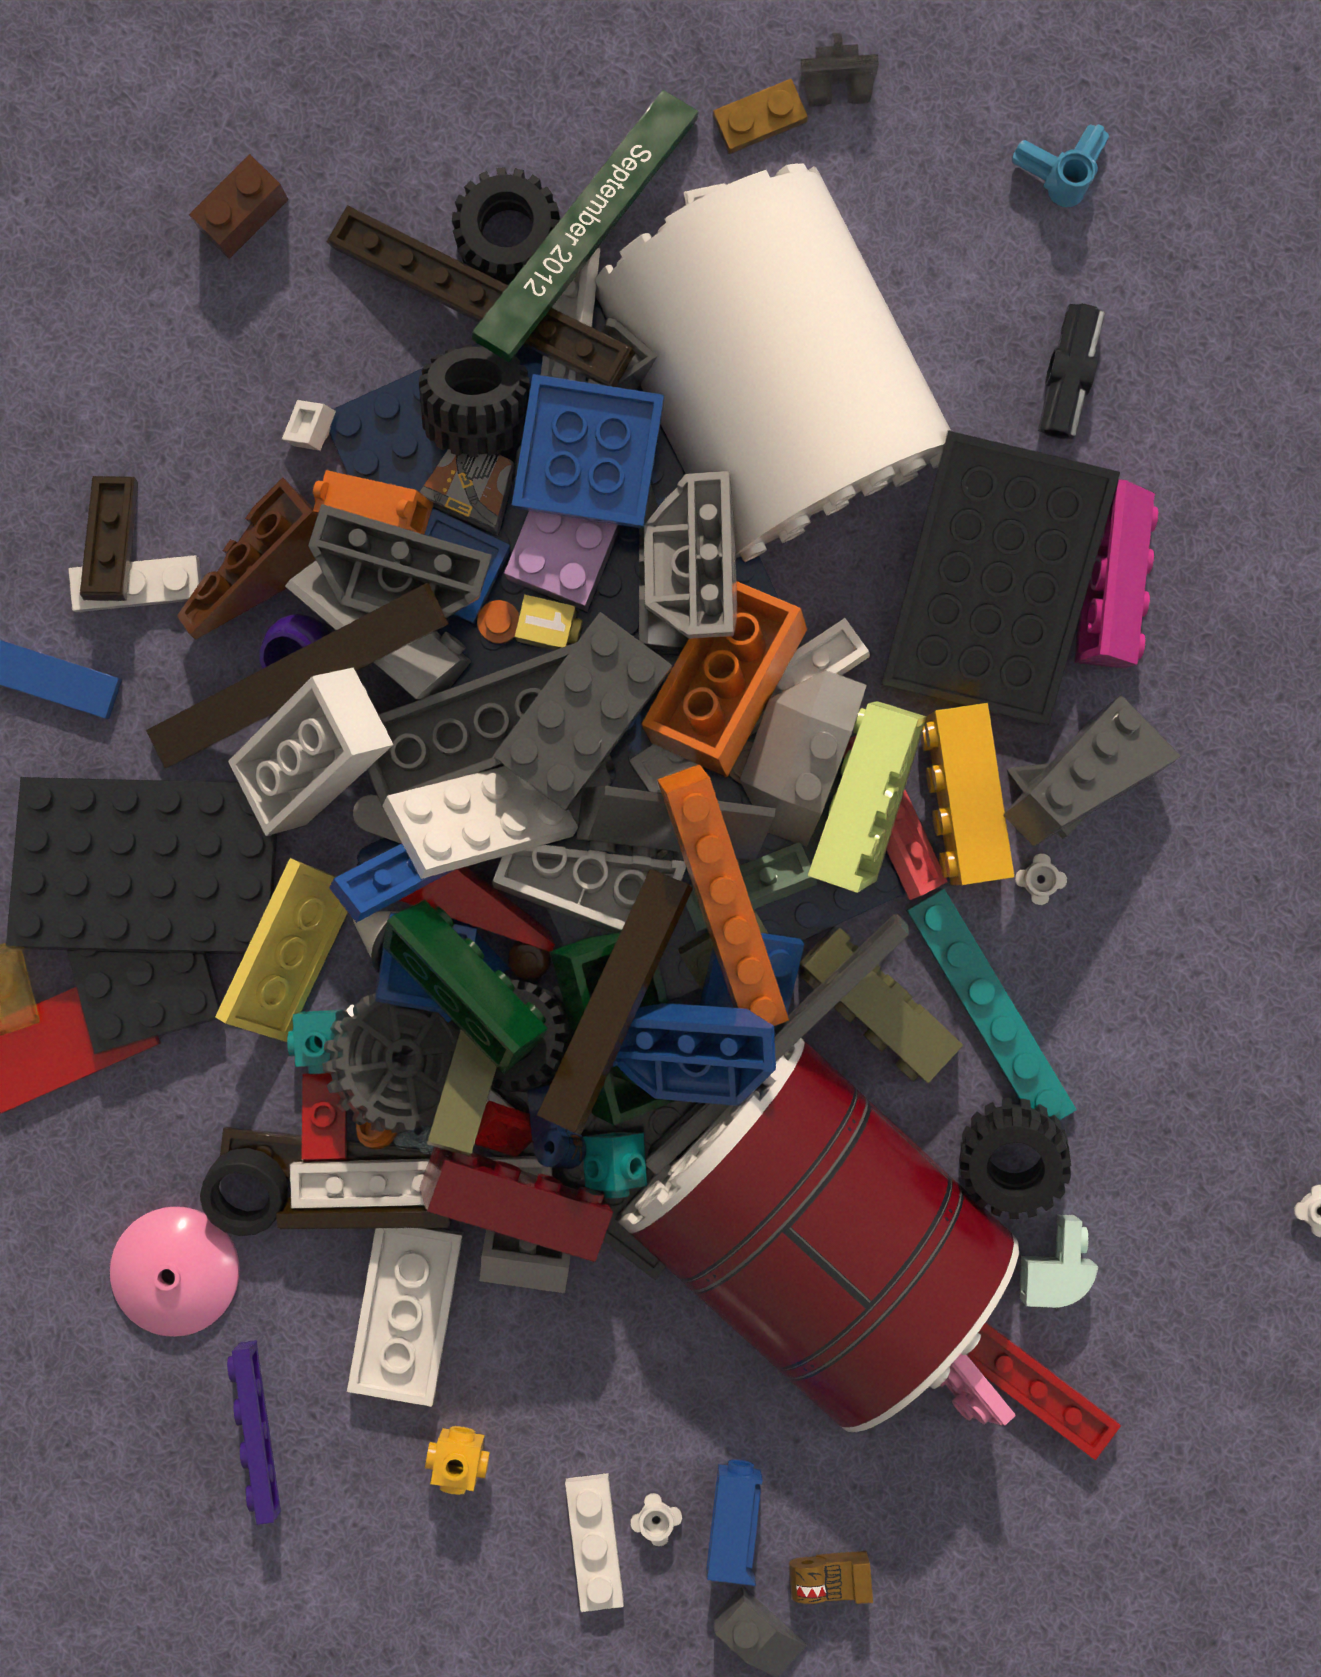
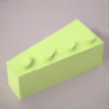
M878 701L868 703L866 709H860L853 730L857 736L852 750H849L844 758L841 775L843 776L838 790L832 799L829 816L808 876L857 893L877 881L926 716Z

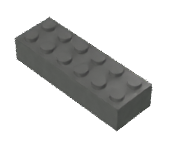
M576 643L378 715L393 743V746L368 768L382 808L388 795L503 767L504 765L493 757L494 753Z

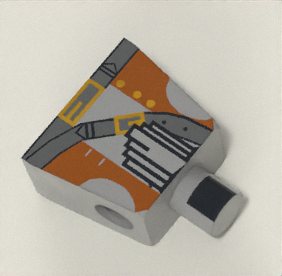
M448 449L422 487L420 493L434 503V508L498 536L514 477L515 466L513 461L500 455L502 450H498L495 455L479 454V457H469V454L462 453L460 456L451 454V450Z

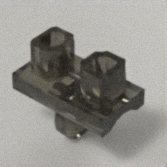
M833 32L831 34V46L815 47L816 58L801 59L800 72L798 73L799 87L805 88V94L810 107L831 104V85L847 84L848 103L865 104L870 102L873 83L876 80L879 68L878 54L859 55L858 44L843 45L841 32Z

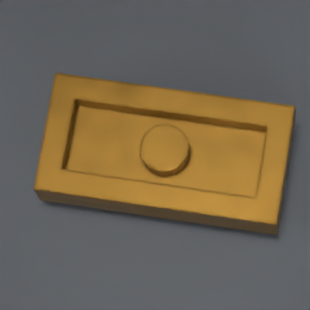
M792 78L713 110L714 120L729 154L804 124L808 119Z

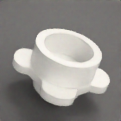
M1046 854L1035 855L1033 863L1027 869L1019 870L1015 875L1016 884L1019 887H1024L1031 894L1032 902L1037 905L1046 904L1049 901V895L1056 892L1057 889L1064 888L1067 883L1065 873L1059 872L1054 865L1050 864L1051 859ZM1039 875L1045 878V881L1041 884L1037 881Z
M1315 1185L1311 1188V1193L1307 1194L1301 1202L1295 1205L1294 1214L1296 1218L1304 1220L1311 1226L1314 1235L1321 1237V1215L1317 1214V1209L1321 1207V1185Z
M652 1493L645 1497V1505L640 1513L632 1516L631 1527L635 1532H641L653 1545L663 1546L668 1542V1536L671 1534L673 1526L681 1523L682 1514L677 1507L670 1508L663 1503L660 1495ZM658 1516L660 1517V1522L654 1523L652 1518Z

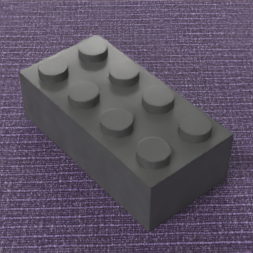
M599 612L494 753L493 757L564 811H567L670 673L672 665L603 613Z

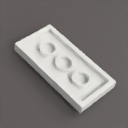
M505 766L388 795L383 803V808L421 879L573 837L578 828L569 810L564 811Z
M439 1228L375 1229L347 1392L432 1407L463 1239L462 1232Z

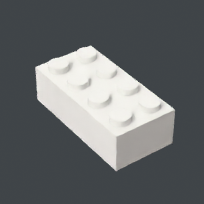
M354 668L312 676L228 762L265 836L307 825L391 748L393 743Z

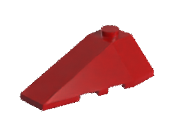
M467 867L456 869L399 900L411 905L426 900L433 908L436 906L442 908L452 919L549 952L555 946L551 932Z

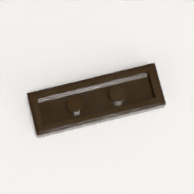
M92 476L80 596L83 600H127L138 482L135 477Z

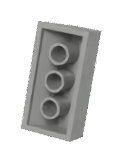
M314 561L291 578L285 586L335 630L368 614L340 605L317 561ZM434 631L374 663L413 697L424 699L450 689L471 663V660L462 653L466 647L448 632L441 636L437 631Z

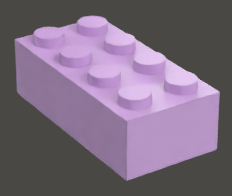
M529 511L504 574L508 581L587 612L622 525Z

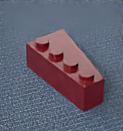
M435 1146L419 1187L427 1212L596 1262L613 1214L606 1200H603L604 1195L594 1189L579 1187V1190L563 1185L562 1181L549 1175L538 1174L537 1176L523 1171L513 1164L496 1161L472 1152L471 1156H466Z

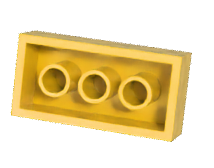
M988 703L936 710L926 716V722L920 739L923 751L930 750L932 767L926 768V778L929 792L937 793L939 809L933 810L932 815L935 833L937 836L943 835L945 852L939 853L943 878H950V885H967L1014 878L1006 818L1003 816L1005 811Z

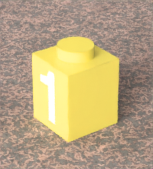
M524 594L515 638L520 643L555 651L568 646L570 643L578 642L583 619L576 618L577 610L575 606Z

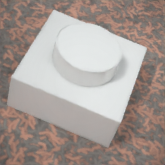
M297 400L282 440L296 447L321 451L322 445L329 435L330 425L336 411L325 404Z

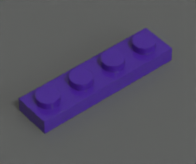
M257 1340L241 1342L232 1350V1356H229L227 1360V1369L230 1382H236L238 1399L234 1400V1418L236 1425H242L245 1441L240 1443V1461L243 1469H249L251 1485L246 1487L247 1508L249 1512L255 1511L256 1525L274 1523L281 1512L258 1346Z

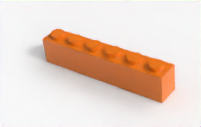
M699 764L657 779L733 1007L748 1009L774 1026L789 1021L710 777Z

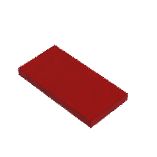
M77 987L1 1019L0 1114L161 1044L159 1037L99 1055L94 1054Z

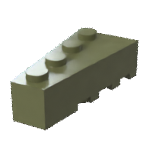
M833 926L800 961V966L805 969L800 977L815 990L859 947L849 941L851 937L840 927ZM877 965L833 1008L849 1023L855 1018L862 1022L868 1028L863 1036L879 1051L883 1052L887 1047L900 1058L895 1065L909 1079L914 1082L920 1076L925 1082L929 1083L962 1048L963 1044L923 1006L915 1003L912 1000L913 997L888 974L885 975L880 970L881 967Z

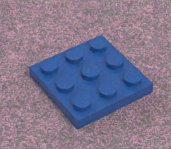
M533 374L512 507L643 529L664 395Z

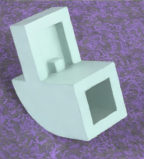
M1057 1214L1056 1257L1021 1256L1020 1300L1026 1306L1051 1308L1068 1306L1080 1300L1092 1287L1097 1275L1098 1266L1090 1259H1081V1253H1087L1088 1230L1087 1227H1082V1221L1075 1215Z

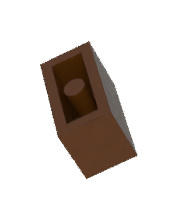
M249 154L189 216L198 229L230 259L289 199L281 184Z

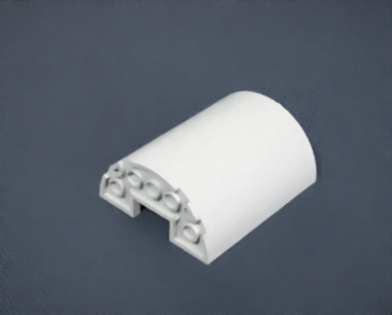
M789 164L781 168L775 177L770 178L767 170L725 185L664 218L666 223L659 228L658 234L652 238L649 233L638 236L620 251L622 258L617 262V266L614 269L612 265H607L596 277L595 296L606 318L608 319L609 317L617 320L658 355L642 381L641 387L644 392L664 395L660 424L685 473L730 472L736 558L741 556L743 561L746 562L764 553L767 550L764 544L780 538L782 543L794 539L805 532L804 527L811 523L809 520L811 515L821 510H824L826 515L835 513L849 504L848 499L860 491L863 492L864 496H868L881 490L892 481L895 487H898L919 475L917 471L924 468L927 464L931 463L933 468L938 467L947 430L951 429L816 167L813 166L807 170L804 164Z

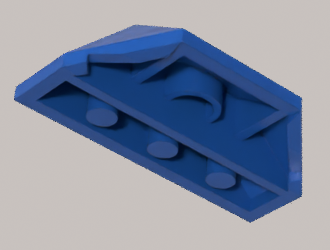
M670 1003L639 1007L613 1066L617 1065L629 1079L655 1099L739 1106L776 1070L774 1025L748 1009Z

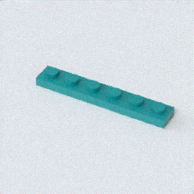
M945 889L937 891L907 909L909 917L1019 1100L1021 1098L1030 1100V1105L1033 1109L1038 1104H1041L1047 1108L1048 1117L1055 1115L1059 1120L1076 1111V1107Z

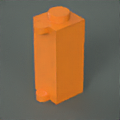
M328 470L325 471L323 481H316L313 487V495L315 497L313 511L317 514L321 504L420 534H425L434 505L433 502L429 501L415 489Z

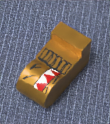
M866 1551L819 1554L814 1557L796 1558L789 1562L791 1599L797 1603L815 1604L840 1600H855L856 1604L873 1603L871 1569Z

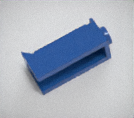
M729 1460L728 1465L718 1464L706 1567L708 1569L707 1580L756 1586L755 1574L751 1568L753 1565L761 1494L760 1484L762 1485L763 1480L761 1469H755L754 1464L749 1461Z

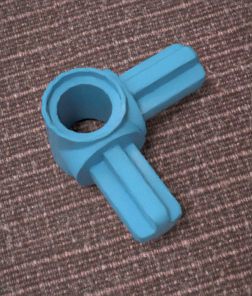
M1090 124L1085 128L1074 150H1068L1065 153L1061 152L1059 157L1026 140H1022L1017 146L1011 161L1013 164L1045 180L1043 188L1048 190V195L1054 203L1062 207H1073L1084 198L1098 172L1096 161L1109 139V134L1104 131L1102 125L1098 124L1095 126ZM1065 176L1074 178L1078 183L1070 182Z

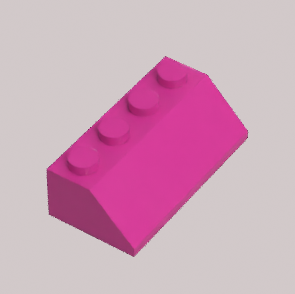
M1118 479L1079 617L1075 663L1128 668L1138 664V659L1142 658L1145 650V635L1141 633L1142 617L1146 616L1150 603V595L1148 591H1145L1146 575L1150 574L1154 562V551L1149 549L1151 532L1155 530L1158 522V508L1154 506L1155 493L1127 480Z

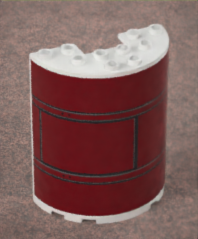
M802 1038L776 1061V1070L739 1106L730 1105L708 1126L679 1159L676 1157L658 1175L655 1174L647 1183V1186H644L615 1218L665 1267L834 1422L848 1432L864 1431L884 1422L906 1407L929 1386L935 1389L946 1380L951 1371L949 1366L960 1354L966 1355L971 1352L980 1341L981 1335L978 1332L1001 1299L1012 1277L1020 1254L1017 1238L986 1208H981L975 1202V1198L972 1195L969 1196L968 1192Z

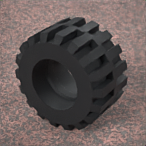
M502 167L496 168V176L489 177L488 172L485 171L479 174L480 183L475 185L470 180L464 186L466 195L465 197L458 195L455 201L457 212H452V224L454 227V238L463 263L466 262L468 266L509 286L510 282H512L560 221L557 202L553 201L552 192L547 186L545 188L541 187L539 178L532 174L529 179H526L524 170L517 168L514 169L513 175H507L506 168ZM514 210L525 214L533 223L528 237L520 244L512 247H498L489 243L483 237V229L487 221L498 212Z
M472 345L462 346L461 349L451 348L445 350L444 355H436L431 358V364H425L422 369V375L419 376L422 427L426 432L427 438L430 441H435L438 448L442 450L450 449L451 454L459 456L462 453L469 454V457H479V454L490 456L497 454L498 450L506 451L513 447V442H520L522 440L530 393L528 371L525 366L520 365V360L514 356L510 362H507L483 346L472 347Z
M511 980L515 986L513 992L524 1004L530 1002L540 1010L546 1019L544 1025L548 1030L543 1040L535 1046L531 1054L522 1061H519L505 1075L496 1067L491 1087L512 1092H527L534 1088L550 1085L549 1080L555 1077L572 1040L564 1003L557 1000L555 994L529 982Z
M1011 1098L1002 1099V1106L997 1108L993 1102L985 1105V1115L976 1112L971 1117V1127L965 1126L962 1133V1142H960V1171L962 1179H965V1189L969 1196L975 1194V1202L981 1208H984L987 1204L991 1205V1214L1000 1217L1002 1211L1009 1212V1219H1019V1213L1027 1212L1028 1218L1038 1216L1037 1208L1041 1206L1045 1211H1048L1054 1206L1053 1196L1061 1199L1065 1193L1064 1183L1069 1184L1071 1178V1159L1065 1129L1061 1130L1060 1121L1055 1115L1048 1117L1046 1107L1038 1104L1033 1109L1031 1108L1030 1100L1021 1098L1020 1105H1012ZM1010 1143L1028 1145L1041 1156L1032 1168L1020 1173L1003 1171L997 1168L989 1159L999 1147Z

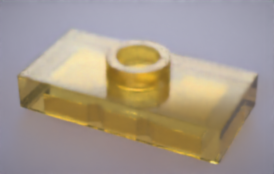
M6 943L0 944L1 1036L40 1022L22 949H10L6 946Z

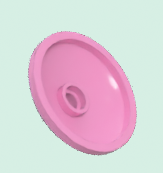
M165 1207L151 1211L138 1218L121 1235L111 1258L110 1282L118 1305L136 1325L151 1333L162 1336H185L210 1326L229 1307L239 1282V1259L229 1234L213 1225L205 1213L187 1207ZM164 1269L171 1270L174 1273V1283L169 1284L163 1281L162 1271Z

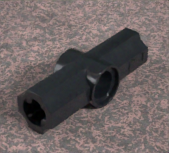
M1083 303L1069 304L1065 312L1058 347L1054 349L1045 379V386H1048L1038 427V431L1047 436L1060 439H1074L1078 431L1085 395H1088L1097 369L1098 358L1095 357V352L1105 312L1099 310L1096 306Z

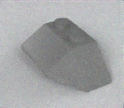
M729 471L685 474L678 482L677 488L661 503L644 524L645 607L689 639L734 636L737 619L736 545Z
M824 670L769 698L740 778V782L752 805L776 808L775 818L768 833L795 843L800 842L801 845L807 847L823 812L852 734L867 686L866 684Z

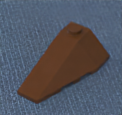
M283 477L248 513L245 519L250 525L239 541L236 542L230 539L222 550L226 556L218 571L209 572L204 576L178 613L177 617L195 640L287 589L285 586L291 578L316 561L308 545L318 514L313 511L314 508Z

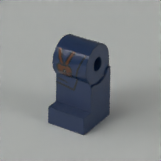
M550 1085L527 1091L534 1153L538 1162L545 1167L573 1169L579 1166L586 1154V1144L582 1135L573 1133L537 1116Z

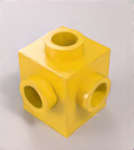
M453 1426L450 1429L442 1428L437 1443L430 1442L427 1451L425 1469L433 1470L430 1484L440 1486L441 1491L449 1494L460 1495L464 1494L466 1490L474 1491L477 1478H486L490 1452L482 1451L485 1435L475 1434L473 1429L461 1426ZM456 1459L459 1460L463 1464V1466L448 1464V1462L450 1460Z

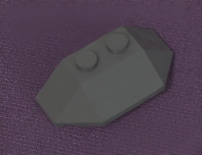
M321 504L308 545L340 605L364 613H370L421 585L429 583L445 618L480 598L492 559V555L324 504Z

